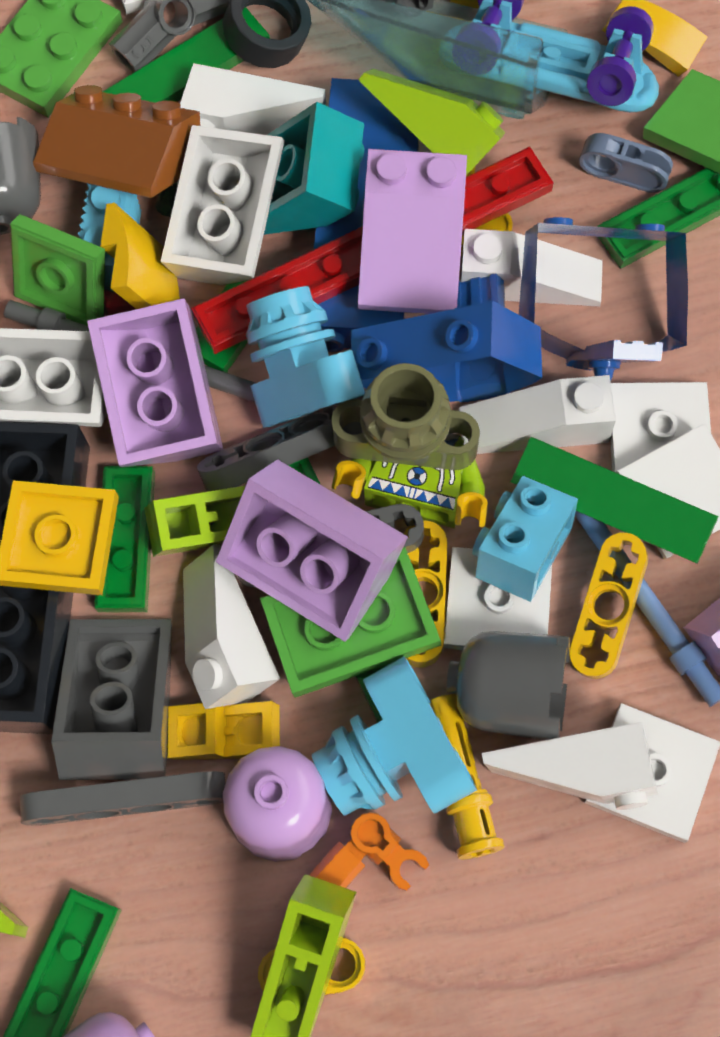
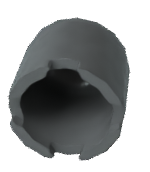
M17 117V125L9 122H0V235L11 232L10 223L19 214L32 219L39 208L41 200L40 172H36L33 165L39 148L38 133L34 125L20 117Z
M500 631L481 632L472 637L463 648L460 662L450 661L447 674V692L456 693L457 708L463 720L471 727L482 731L544 741L560 738L567 693V684H563L565 663H569L570 637Z

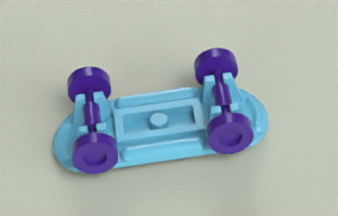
M478 0L479 9L473 21L455 26L441 40L440 54L443 60L454 68L595 103L613 110L629 113L641 112L652 107L659 95L657 79L650 68L643 63L642 51L647 48L651 41L654 24L649 14L638 7H623L612 15L606 30L607 46L601 45L597 40L530 23L518 24L512 22L519 14L524 0Z

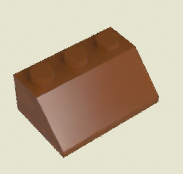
M80 86L74 89L73 94L56 102L33 165L36 172L152 198L179 181L192 125L201 126L200 111L181 108V104L176 101H159L155 103L141 100V96L135 93L115 95L102 92V88L99 86Z

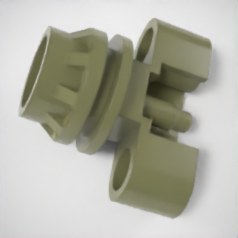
M402 363L388 367L366 388L363 400H347L338 405L332 415L334 444L342 455L349 458L461 470L471 465L477 456L480 437L477 421L468 413L451 410L449 397L444 386L431 372L419 365ZM360 422L363 433L351 435L343 431V428L349 423ZM458 433L465 436L469 442L463 446L455 447L447 444L445 439L449 434Z

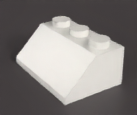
M192 125L161 257V263L178 279L227 285L254 278L284 146V139L282 137Z
M0 328V422L102 426L108 414L89 331Z

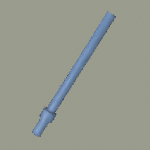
M576 511V519L600 551L603 543L612 536V533L604 523ZM623 549L621 552L612 551L610 557L614 558L617 563L615 574L624 587L630 589L632 581L623 582L622 575L626 564L632 563V561ZM643 578L636 604L672 653L669 659L680 675L687 674L708 706H714L720 702V685L704 664V661L707 659L695 641L689 643Z

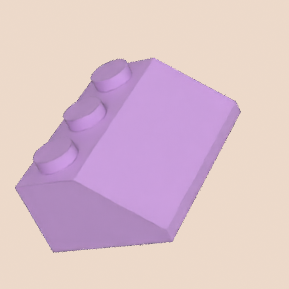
M185 298L87 321L120 467L177 462L224 450L194 316Z
M277 459L248 479L216 563L346 642L388 580L408 536Z

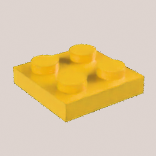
M13 480L0 545V586L103 595L119 499L116 490Z

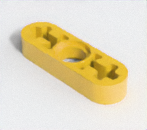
M426 520L423 521L424 535L429 536L430 544L438 545V547H433L429 551L428 569H418V548L408 553L415 569L418 582H428L437 591V598L432 604L428 605L432 617L437 616V621H434L441 640V646L425 651V654H416L406 658L409 664L416 668H424L434 664L441 656L444 644L447 537L444 530L438 524ZM415 525L409 526L405 530L404 535L408 536L409 530L414 528ZM438 568L439 572H435L431 569Z
M625 532L616 533L607 538L603 543L571 643L570 659L573 666L583 676L591 679L604 678L612 673L617 666L647 568L648 555L643 542L633 534ZM624 545H630L633 556L638 558L636 564L627 563L623 571V582L632 581L630 589H626L617 582L602 581L604 574L614 579L617 563L610 555L612 551L621 552ZM605 592H615L624 600L622 613L612 620L600 618L594 609L596 599ZM589 622L604 630H617L614 639L604 633L601 649L604 653L608 654V659L606 662L597 661L594 668H588L587 659L580 655L583 647L591 648L594 645L597 635L595 630H586Z

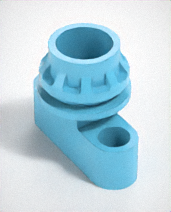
M309 286L281 291L246 305L250 317L246 333L248 344H258L259 350L251 353L250 358L253 363L264 361L269 374V379L250 386L263 428L311 414L321 408L364 396L365 391L353 351L349 350L329 356L325 342L336 336L334 329L322 330L321 324L328 321L326 311L313 301Z
M405 656L363 679L383 720L368 728L362 718L356 715L350 719L353 731L349 733L344 726H340L332 731L325 747L312 753L313 762L324 780L327 792L337 808L345 816L359 808L376 810L384 806L385 799L383 795L385 793H388L394 801L403 798L397 780L411 773L421 794L434 814L477 791L471 775L459 753L450 743L443 730L442 723L429 704L431 701Z

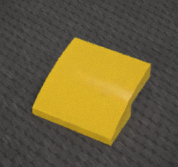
M115 202L106 204L100 247L104 248L114 258L111 289L136 309L180 299L177 277L161 263L164 246Z

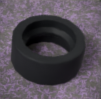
M230 0L222 19L224 37L230 48L244 61L265 68H277L289 64L299 54L312 24L310 8L305 0ZM265 5L276 10L286 19L291 29L290 36L282 40H276L257 34L247 25L242 15L244 7Z

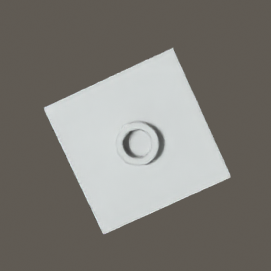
M707 382L611 383L616 414V423L610 437L613 472L620 470L704 423L711 433Z
M452 547L444 648L463 650L468 641L481 632L500 631L548 635L552 565L534 598L529 602L475 578L478 557L472 555L473 549Z
M621 703L612 727L642 722L658 795L647 796L648 804L645 806L627 810H616L615 803L602 804L585 799L584 803L686 843L689 840L720 747V741Z

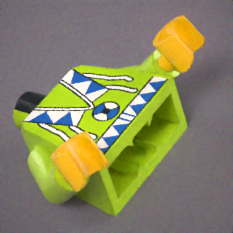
M449 434L445 442L451 446L459 447L464 445V438L460 435ZM354 458L337 464L331 488L336 490L338 485H350L353 487L351 497L357 499L360 497L363 484L365 483L364 500L366 506L378 509L395 504H406L420 512L423 521H431L455 529L456 525H461L462 518L474 517L479 520V527L485 526L488 502L485 498V486L476 460L461 470Z

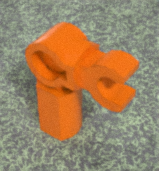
M366 813L358 817L351 825L348 843L344 846L338 841L309 875L347 888L365 868L361 860L366 855L377 866L383 862L388 867V876L391 882L397 888L407 891L411 885L400 874L401 864L406 860H411L422 870H426L429 863L421 852L413 849L405 850L398 844L402 838L390 828L384 817L376 813Z

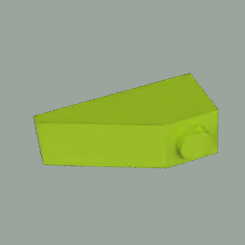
M377 69L364 72L358 79L432 153L467 155L466 175L506 133L500 127L503 119L484 101L478 106L472 99Z
M245 486L153 500L144 508L153 557L211 547L213 544L222 545Z
M304 874L288 903L250 1037H311L343 941L356 891Z

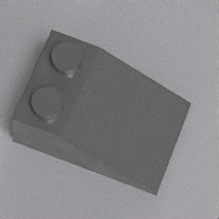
M70 619L51 741L59 780H130L166 776L168 706H170L171 619Z

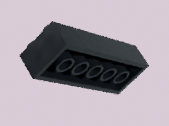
M0 422V545L13 480L86 487L90 446L79 425ZM0 586V732L53 734L71 618L72 592Z

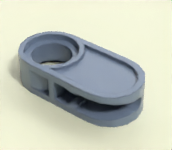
M594 133L588 136L579 158L581 167L587 173L648 193L664 190L673 168V161L666 153L605 133Z

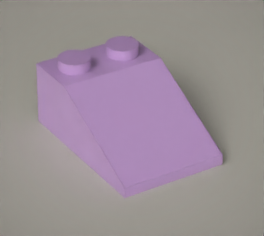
M368 149L358 309L431 314L457 308L467 155Z

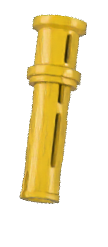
M455 694L434 698L429 704L442 723L443 730L450 743L459 753L477 787V791L446 808L447 815H451L454 818L460 847L456 850L458 859H473L493 854L504 849L505 846L503 839L497 838L489 810V807L493 804L492 796L488 794L486 789L481 787L467 729L457 708V697Z

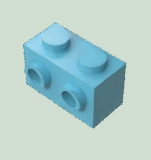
M522 476L512 493L505 491L502 494L494 513L496 521L492 528L483 527L475 541L472 555L478 557L475 578L531 602L573 527L578 499Z

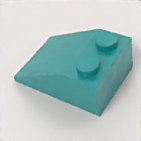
M315 102L267 134L269 136L282 137L284 139V146L264 235L328 226L355 211L359 199V188L357 187L359 167L364 155V145L362 144L363 122L319 102Z

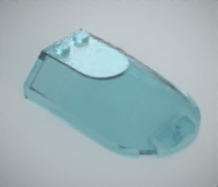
M307 0L405 79L472 100L497 105L498 114L516 119H524L525 114H532L546 104L550 92L536 88L543 40L540 37L472 22L479 8L445 0H434L433 8L426 11L396 4L394 0ZM516 17L512 20V22L518 24L530 23L568 33L564 28Z

